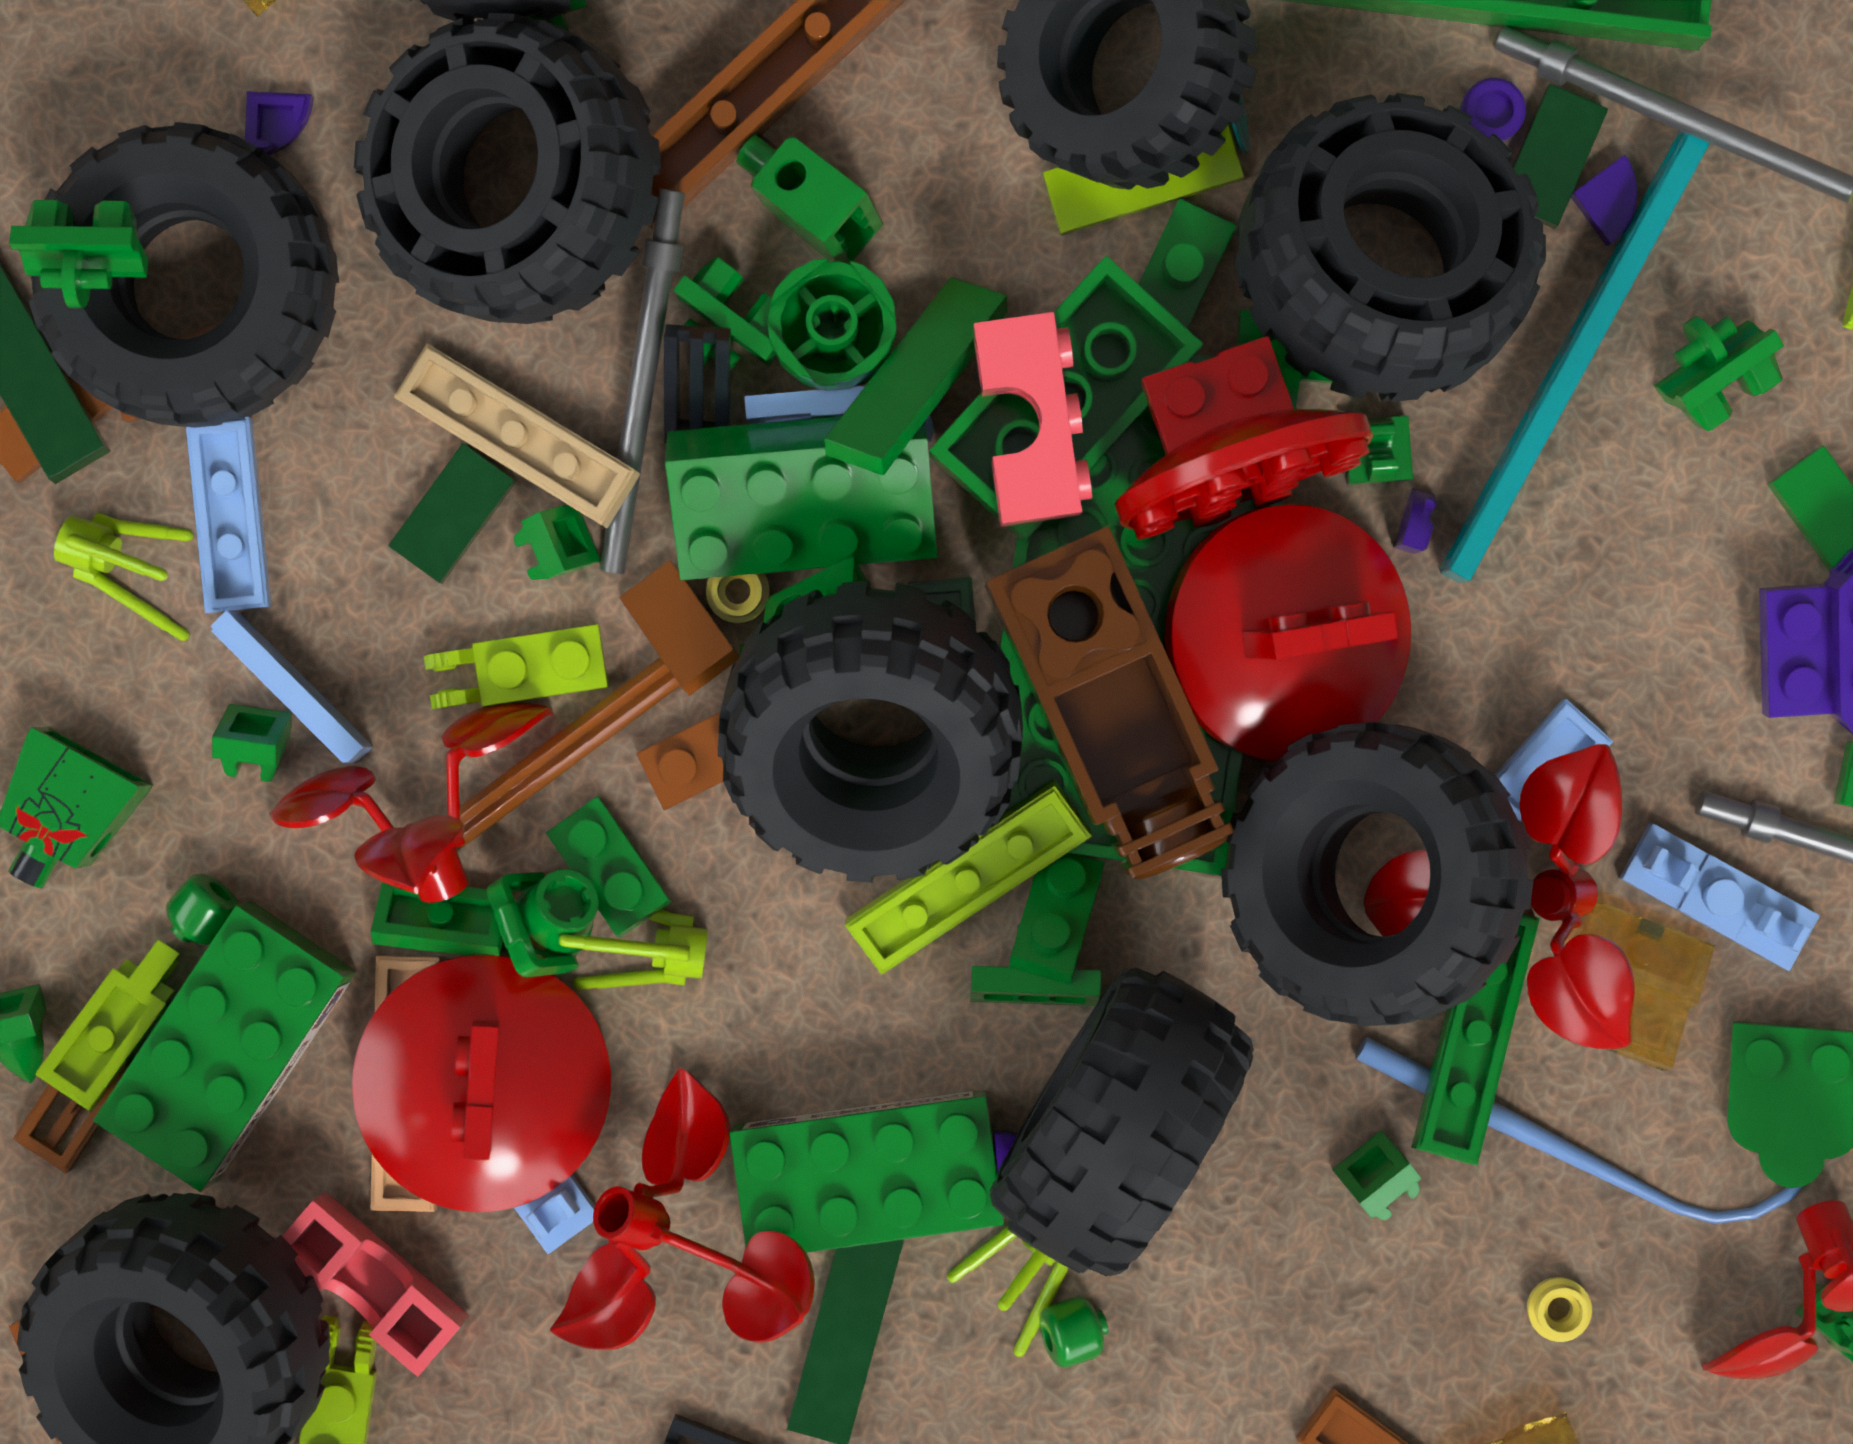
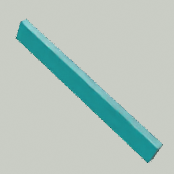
M1678 132L1633 214L1629 225L1616 245L1440 566L1441 574L1459 584L1469 582L1473 577L1710 143L1685 132Z

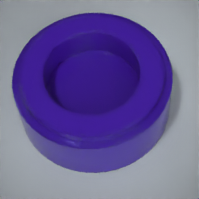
M1487 78L1477 82L1469 89L1462 99L1460 111L1472 116L1473 118L1469 124L1489 138L1495 133L1504 142L1511 138L1522 126L1526 115V104L1522 93L1513 83L1501 78Z

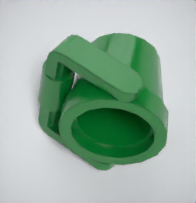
M564 869L555 870L546 876L544 872L506 874L488 886L487 895L493 909V915L514 968L521 976L537 977L564 974L579 966L576 956L582 949L561 946L559 944V937L563 934L591 936L599 900L597 890L588 878L579 872ZM523 891L515 901L512 892Z

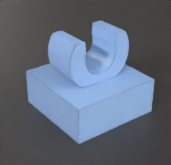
M572 1174L554 1190L527 1204L514 1207V1209L546 1253L550 1254L593 1222L595 1205Z

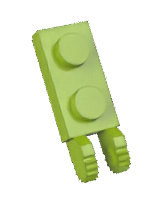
M599 624L472 643L473 648L424 656L425 669L434 670L435 672L453 670L456 666L475 663L479 688L463 690L458 688L439 690L436 694L429 695L431 709L480 702L485 707L610 687Z
M324 1315L322 1320L327 1321L330 1332V1363L325 1368L326 1372L321 1382L325 1386V1390L317 1409L301 1429L299 1444H367L377 1371H373L377 1342L369 1336L372 1331L370 1324L367 1321H363L356 1337L355 1368L334 1365L336 1346H338L341 1334L339 1317Z

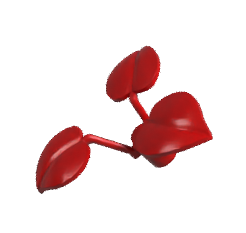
M511 702L485 706L462 716L444 731L441 736L445 747L451 748L446 754L448 815L430 816L415 823L407 824L404 828H394L373 798L364 792L376 781L373 772L363 767L347 766L322 772L297 785L269 812L270 818L275 824L282 827L306 828L319 825L339 816L351 805L362 807L368 812L382 832L370 837L357 848L354 857L358 867L379 881L418 894L423 902L434 903L449 899L463 891L469 882L456 850L465 844L463 838L465 829L460 820L459 764L466 755L480 757L508 745L546 716L553 715L552 708L527 702Z
M1596 744L1546 761L1528 776L1520 794L1519 808L1521 820L1524 821L1527 833L1540 843L1552 844L1549 857L1559 867V869L1545 870L1533 879L1531 906L1540 917L1546 920L1562 921L1550 942V948L1554 956L1541 959L1531 967L1527 976V988L1530 1003L1536 1015L1554 1033L1585 1047L1620 1049L1630 1046L1632 1042L1631 1017L1635 998V983L1627 956L1612 940L1595 934L1575 936L1564 946L1573 928L1580 927V917L1592 911L1598 898L1595 880L1587 871L1580 869L1578 863H1595L1604 857L1613 847L1621 826L1622 788L1617 764L1607 744ZM1426 850L1407 852L1390 860L1378 870L1368 885L1364 897L1365 914L1382 936L1401 932L1420 912L1430 883V865Z
M678 1068L658 1103L655 1115L645 1136L641 1158L642 1169L646 1180L653 1185L648 1186L643 1183H637L634 1191L621 1186L609 1188L600 1196L593 1212L595 1230L600 1236L609 1239V1244L598 1248L587 1259L573 1283L564 1309L550 1328L554 1335L571 1344L592 1350H614L629 1345L644 1332L655 1311L656 1296L652 1287L644 1280L649 1275L651 1266L637 1249L648 1250L662 1242L736 1273L724 1290L722 1309L726 1324L734 1334L742 1339L757 1343L773 1341L801 1324L804 1316L810 1310L815 1290L814 1271L806 1251L795 1239L775 1231L759 1232L749 1240L742 1262L728 1255L669 1231L670 1217L664 1205L654 1198L679 1193L683 1188L684 1178L693 1182H700L711 1176L722 1161L730 1138V1123L723 1105L690 1072Z
M1830 1200L1814 1204L1801 1211L1796 1217L1808 1250L1807 1253L1798 1257L1803 1270V1320L1801 1324L1796 1328L1781 1326L1760 1333L1708 1363H1702L1703 1371L1734 1379H1761L1786 1373L1809 1360L1818 1350L1815 1339L1810 1338L1816 1332V1270H1822L1826 1278L1833 1279L1821 1292L1820 1298L1823 1305L1834 1311H1853V1221L1843 1201Z

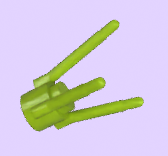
M100 512L95 514L92 521L75 514L69 516L56 538L54 546L55 561L73 567V578L94 585L163 631L165 630L180 641H187L190 634L185 628L110 580L101 572L109 573L117 565L140 575L164 581L168 577V573L164 568L121 552L122 540L120 537L114 536V534L189 542L194 537L193 532L189 529L119 520Z
M661 909L649 919L670 927V930L657 929L655 943L563 934L559 937V944L563 947L589 951L653 957L652 967L664 968L577 977L572 982L575 989H601L658 983L685 986L686 977L702 979L709 929L693 927L694 916L671 913Z
M1007 1226L949 1271L947 1274L948 1281L951 1283L957 1282L1017 1236L1010 1232ZM1022 1241L1033 1254L998 1301V1308L1002 1311L1008 1310L1042 1265L1046 1263L1052 1266L1055 1260ZM1058 1262L1055 1263L1013 1349L1015 1356L1022 1357L1026 1353L1040 1327V1314L1045 1307L1051 1305L1069 1269L1068 1267Z

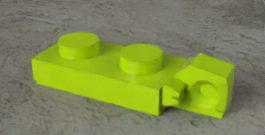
M158 939L139 966L126 959L118 970L113 968L36 1071L35 1075L89 1112H92L169 1007L167 1004L175 994V991L164 983L178 964L180 953Z

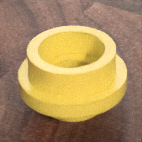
M764 573L709 578L707 581L706 597L712 611L721 619L731 623H746L754 620L764 611L765 603L770 597V586ZM737 579L746 581L750 587L749 598L741 604L730 602L726 595L729 583Z
M1551 1277L1540 1282L1530 1293L1527 1301V1315L1532 1327L1542 1337L1555 1342H1566L1577 1338L1586 1330L1592 1317V1304L1587 1292L1577 1282L1565 1277ZM1555 1298H1565L1570 1305L1568 1314L1559 1320L1550 1318L1548 1315L1550 1302Z

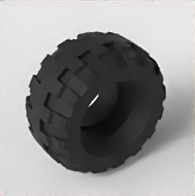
M489 13L488 19L470 21L461 18L437 28V31L429 34V44L424 47L414 44L389 67L394 77L385 90L378 88L373 90L363 112V115L371 118L365 141H356L353 168L356 169L355 173L363 175L364 190L359 191L356 197L365 228L375 232L378 236L375 245L380 250L379 256L395 276L406 280L416 289L415 294L437 306L490 322L532 324L553 320V315L568 309L580 310L601 296L600 293L606 290L604 282L612 275L622 276L640 251L634 244L644 224L652 226L659 198L652 195L653 175L661 173L659 140L649 133L648 125L651 121L648 114L650 110L639 88L629 82L619 70L621 65L600 48L549 22L518 14ZM523 109L533 126L538 146V164L532 187L524 201L511 215L494 225L482 228L473 217L464 192V168L469 150L479 133L491 121L504 113Z
M1397 93L1395 96L1388 95L1383 103H1378L1376 97L1370 94L1335 102L1329 111H1323L1317 117H1314L1312 114L1307 116L1290 129L1282 142L1266 159L1246 197L1235 234L1239 237V251L1234 261L1239 288H1242L1244 297L1253 300L1254 305L1250 315L1264 337L1268 336L1270 342L1277 339L1288 351L1284 358L1286 359L1285 362L1306 378L1311 371H1314L1332 381L1330 390L1355 398H1362L1368 391L1378 393L1381 401L1418 400L1426 391L1432 393L1441 389L1443 392H1446L1466 382L1499 353L1525 319L1541 287L1537 284L1539 271L1546 262V235L1543 234V222L1539 219H1534L1540 207L1537 202L1538 197L1528 174L1518 175L1511 165L1513 152L1495 133L1489 138L1469 124L1473 118L1472 116L1451 105H1448L1442 111L1425 106L1423 96ZM1358 204H1381L1396 208L1410 215L1425 227L1436 242L1442 257L1444 274L1426 278H1415L1399 275L1379 266L1367 257L1353 240L1346 224L1344 209Z
M174 122V126L154 128L143 125L118 133L119 138L98 150L91 147L69 165L72 173L57 191L50 188L44 200H58L68 204L74 215L73 226L92 227L95 205L101 201H125L129 203L136 217L138 239L143 250L161 232L176 224L192 220L212 223L224 229L238 244L244 265L243 285L234 308L218 326L198 337L177 339L157 332L140 315L134 294L135 277H112L111 289H90L89 301L85 308H69L63 298L62 289L42 288L40 276H31L33 299L28 301L36 327L43 332L53 351L51 355L69 377L79 383L95 398L125 414L161 425L191 428L222 425L223 422L243 416L250 417L273 405V400L292 384L297 385L315 364L312 362V359L324 337H329L336 310L333 307L336 283H339L337 255L333 251L327 231L328 226L315 201L295 176L264 150L232 133L228 134L201 124Z
M869 580L844 582L841 586H837L835 594L823 597L821 591L816 589L784 605L782 616L773 615L766 623L762 622L745 640L738 661L736 663L733 662L722 700L718 730V757L722 758L723 783L732 802L736 803L741 815L749 817V825L755 830V834L771 849L779 851L782 847L792 853L793 858H796V865L818 874H822L824 869L844 873L847 875L846 881L873 883L875 876L895 874L897 880L901 881L925 875L926 869H930L931 864L938 860L943 864L949 865L977 844L979 835L986 834L992 824L998 823L1010 804L1011 791L1014 782L1018 781L1023 739V716L1019 685H1014L1010 674V662L995 640L992 641L987 632L980 631L977 633L976 621L950 601L946 600L940 606L925 600L926 593H923V589L896 583L895 590L870 589ZM877 699L905 706L917 714L927 724L928 728L915 738L900 744L865 746L850 742L834 734L819 720L816 714L842 700Z
M1378 722L1344 724L1321 733H1311L1287 746L1288 752L1273 765H1264L1247 786L1249 790L1246 792L1249 795L1248 800L1241 812H1233L1230 820L1234 833L1229 834L1226 842L1231 844L1229 868H1221L1223 898L1231 899L1235 919L1231 921L1232 925H1230V928L1241 952H1249L1258 964L1257 968L1261 971L1258 976L1278 995L1288 996L1304 1007L1303 1011L1329 1021L1360 1026L1406 1024L1439 1015V1013L1457 1004L1466 1002L1487 985L1485 981L1500 964L1508 961L1520 939V936L1516 934L1524 909H1530L1533 880L1528 879L1526 853L1531 850L1524 821L1517 819L1508 800V797L1511 796L1495 773L1483 767L1471 756V752L1444 737L1414 727ZM1387 812L1403 817L1420 836L1429 859L1430 883L1420 912L1404 930L1394 935L1376 936L1368 934L1358 927L1346 913L1337 892L1335 870L1340 848L1349 832L1367 816L1374 813Z
M1135 967L1121 972L1118 979L1113 981L1102 999L1094 1007L1077 1036L1066 1050L1021 1126L998 1170L997 1177L990 1189L992 1206L1009 1220L1008 1230L1030 1246L1077 1273H1084L1090 1269L1104 1276H1113L1127 1270L1130 1263L1137 1260L1155 1233L1160 1230L1171 1214L1175 1204L1191 1183L1204 1157L1220 1133L1225 1119L1243 1087L1244 1078L1251 1067L1254 1049L1251 1038L1235 1025V1014L1203 992L1165 971L1153 975Z
M173 1193L171 1196L160 1194L153 1197L146 1194L124 1200L108 1212L103 1211L89 1221L43 1264L31 1282L36 1289L23 1305L19 1324L17 1346L20 1351L25 1352L22 1355L23 1364L19 1368L23 1388L27 1396L34 1397L40 1410L36 1418L52 1440L57 1437L62 1444H291L317 1409L325 1390V1386L321 1382L326 1372L325 1368L330 1363L329 1324L326 1320H319V1314L322 1312L320 1305L323 1302V1298L314 1277L311 1275L305 1277L296 1264L295 1258L298 1256V1253L281 1234L274 1238L258 1226L260 1218L238 1205H235L233 1208L227 1206L224 1209L215 1206L216 1200L212 1196L201 1194ZM150 1304L164 1309L187 1325L205 1345L218 1372L199 1368L176 1354L158 1332L152 1318Z

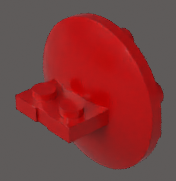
M1266 336L1218 352L1214 358L1196 364L1191 361L1142 378L1141 385L1166 455L1148 468L1116 500L1114 506L1121 525L1128 529H1134L1137 540L1166 532L1174 527L1175 522L1192 519L1195 529L1207 527L1232 516L1230 509L1237 506L1235 499L1242 496L1241 489H1244V495L1240 503L1253 499L1255 507L1262 508L1290 498L1292 496L1291 489L1299 485L1298 481L1321 471L1324 477H1330L1361 465L1360 457L1369 453L1368 444L1373 438V433L1367 416L1363 413L1330 409H1294L1270 339Z
M1289 504L1254 509L1228 520L1212 531L1195 548L1179 572L1168 602L1165 619L1166 654L1198 724L1214 739L1228 748L1256 759L1274 762L1288 752L1287 746L1311 733H1321L1344 724L1378 722L1390 707L1401 686L1408 665L1411 647V619L1407 596L1396 568L1386 552L1376 540L1351 520L1337 513L1308 505Z
M469 955L443 960L422 969L397 986L378 1007L366 1026L358 1045L352 1075V1096L358 1126L365 1143L381 1167L398 1184L416 1196L441 1207L467 1212H493L521 1206L544 1196L567 1180L580 1167L599 1138L605 1123L611 1094L609 1055L598 1023L589 1008L566 983L555 975L523 977L514 968L511 957L503 955Z

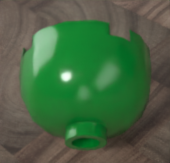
M828 258L812 260L792 270L774 291L768 315L770 345L781 366L803 385L824 391L851 389L870 380L891 353L897 335L894 301L884 282L864 265L850 261V264L840 261L829 262Z

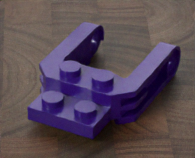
M1850 548L1829 571V578L1823 584L1759 588L1762 714L1768 718L1831 714L1838 723L1853 735V548Z

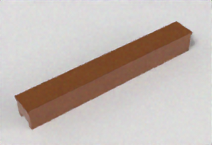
M906 0L795 1L652 135L659 140L661 173L653 175L652 195L658 197L659 189L685 193L683 208H685L737 159L741 148L753 135L757 133L763 135ZM655 211V214H654L652 226H649L652 230H653V227H654V221H655L656 211Z

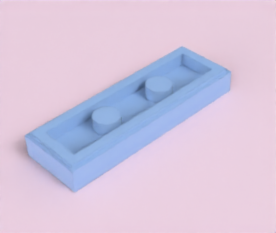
M240 417L223 422L222 425L186 427L205 613L272 607L253 420L251 417Z
M226 610L210 626L213 629L212 632L342 763L359 762L373 748L363 735L240 612Z

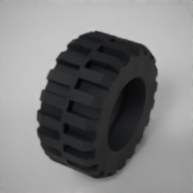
M1019 0L1014 12L1007 10L1002 29L1008 32L1006 44L998 45L997 68L1004 70L1006 79L999 81L1002 103L1015 109L1009 113V121L1018 136L1028 139L1029 148L1040 158L1056 164L1058 168L1097 183L1100 182L1113 188L1131 190L1136 185L1149 189L1165 185L1169 181L1168 173L1182 178L1199 167L1200 163L1197 157L1202 152L1211 156L1215 154L1226 141L1221 135L1228 122L1237 125L1245 109V106L1238 103L1243 88L1251 89L1253 86L1256 68L1248 65L1247 59L1248 54L1255 53L1257 50L1255 29L1243 23V21L1250 17L1251 11L1246 0ZM1153 3L1161 25V48L1154 72L1145 87L1133 100L1115 111L1101 114L1095 101L1092 87L1093 63L1098 47L1107 31L1119 18L1134 8Z

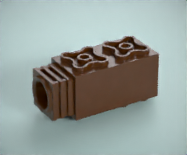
M1109 526L987 580L984 587L1089 820L1096 825L1102 823L1107 833L1111 836L1115 835L1117 841L1112 843V846L1119 856L1126 859V862L1121 864L1125 874L1135 880L1145 879L1186 863L1223 844L1227 840L1228 835L1234 833V829L1230 822L1221 819L1219 813L1225 811L1221 801L1212 799L1210 794L1211 791L1215 790L1209 774L1219 769Z

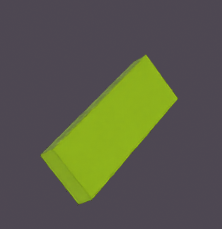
M1228 124L1221 133L1226 141L1213 156L1202 152L1197 157L1200 165L1196 170L1182 178L1168 173L1169 181L1162 186L1146 189L1136 185L1131 190L1113 188L1100 182L1097 183L1061 168L1043 172L1042 177L1060 236L1179 200V198H1187L1242 181L1244 175Z

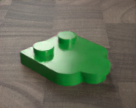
M1733 1021L1727 1117L1728 1128L1733 1139L1740 1146L1749 1151L1759 1153V1162L1763 1172L1770 1180L1780 1186L1798 1188L1810 1184L1820 1175L1825 1159L1841 1157L1853 1148V1030Z

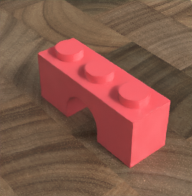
M1054 312L974 323L973 337L982 396L1005 393L1020 396L1032 405L1039 421L1038 436L1028 448L1018 453L992 457L991 464L1000 527L1079 516L1082 513L1081 500L1092 499V489L1087 459L1075 461L1071 435L1083 433L1078 394H1065L1062 369L1073 367L1068 327L1056 329Z
M326 1191L315 1198L282 1235L298 1253L295 1262L304 1276H313L319 1291L323 1289L330 1290L351 1304L370 1324L372 1331L369 1336L417 1377H419L470 1316Z

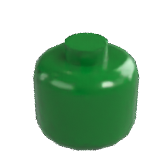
M200 873L190 876L172 895L166 905V912L172 923L171 930L176 937L186 943L193 941L201 945H210L234 907L239 905L234 894L223 883L212 876Z
M1073 1297L1049 1305L1042 1310L1039 1317L1040 1332L1046 1351L1054 1364L1062 1368H1068L1095 1359L1101 1354L1104 1348L1103 1335L1109 1332L1107 1320L1102 1310L1095 1311L1092 1304L1082 1297Z

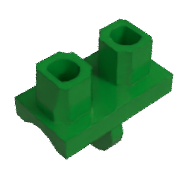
M34 200L31 204L25 226H11L9 245L12 250L19 251L26 275L40 276L42 288L62 289L63 298L69 308H85L89 301L90 289H111L112 277L147 278L148 258L138 239L136 217L130 204L125 201H101L95 205L92 227L73 226L74 215L68 204L58 200Z
M715 256L697 273L693 280L684 275L673 289V292L678 295L677 299L713 325L712 327L731 328V339L769 367L776 358V354L770 345L768 332V315L771 309L772 297L763 292L743 319L725 305L742 284L744 278L719 257ZM691 318L684 324L687 326H700ZM704 343L705 367L711 359L716 361V344ZM732 349L731 370L734 368V366L741 358V356Z
M1694 316L1683 324V331L1689 343L1673 354L1681 367L1655 384L1654 387L1664 402L1680 408L1696 427L1705 431H1711L1729 419L1733 412L1721 391L1732 382L1737 380L1743 392L1754 397L1766 393L1783 380L1774 353L1784 347L1776 330L1770 328L1764 332L1748 320L1736 327L1730 318L1725 317L1710 327L1703 319Z

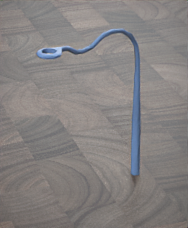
M1369 1037L1363 1039L1356 1052V1060L1425 1094L1431 1071L1430 1068ZM1495 1101L1488 1123L1489 1127L1666 1210L1712 1224L1757 1219L1793 1200L1803 1188L1786 1187L1784 1190L1752 1207L1711 1211L1673 1199Z

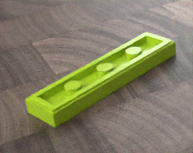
M1053 780L1003 813L997 824H992L986 834L979 835L978 843L972 846L967 853L949 865L943 864L940 860L933 862L931 868L926 869L925 875L901 881L848 916L845 920V927L882 975L1092 837L1091 829L1058 783Z

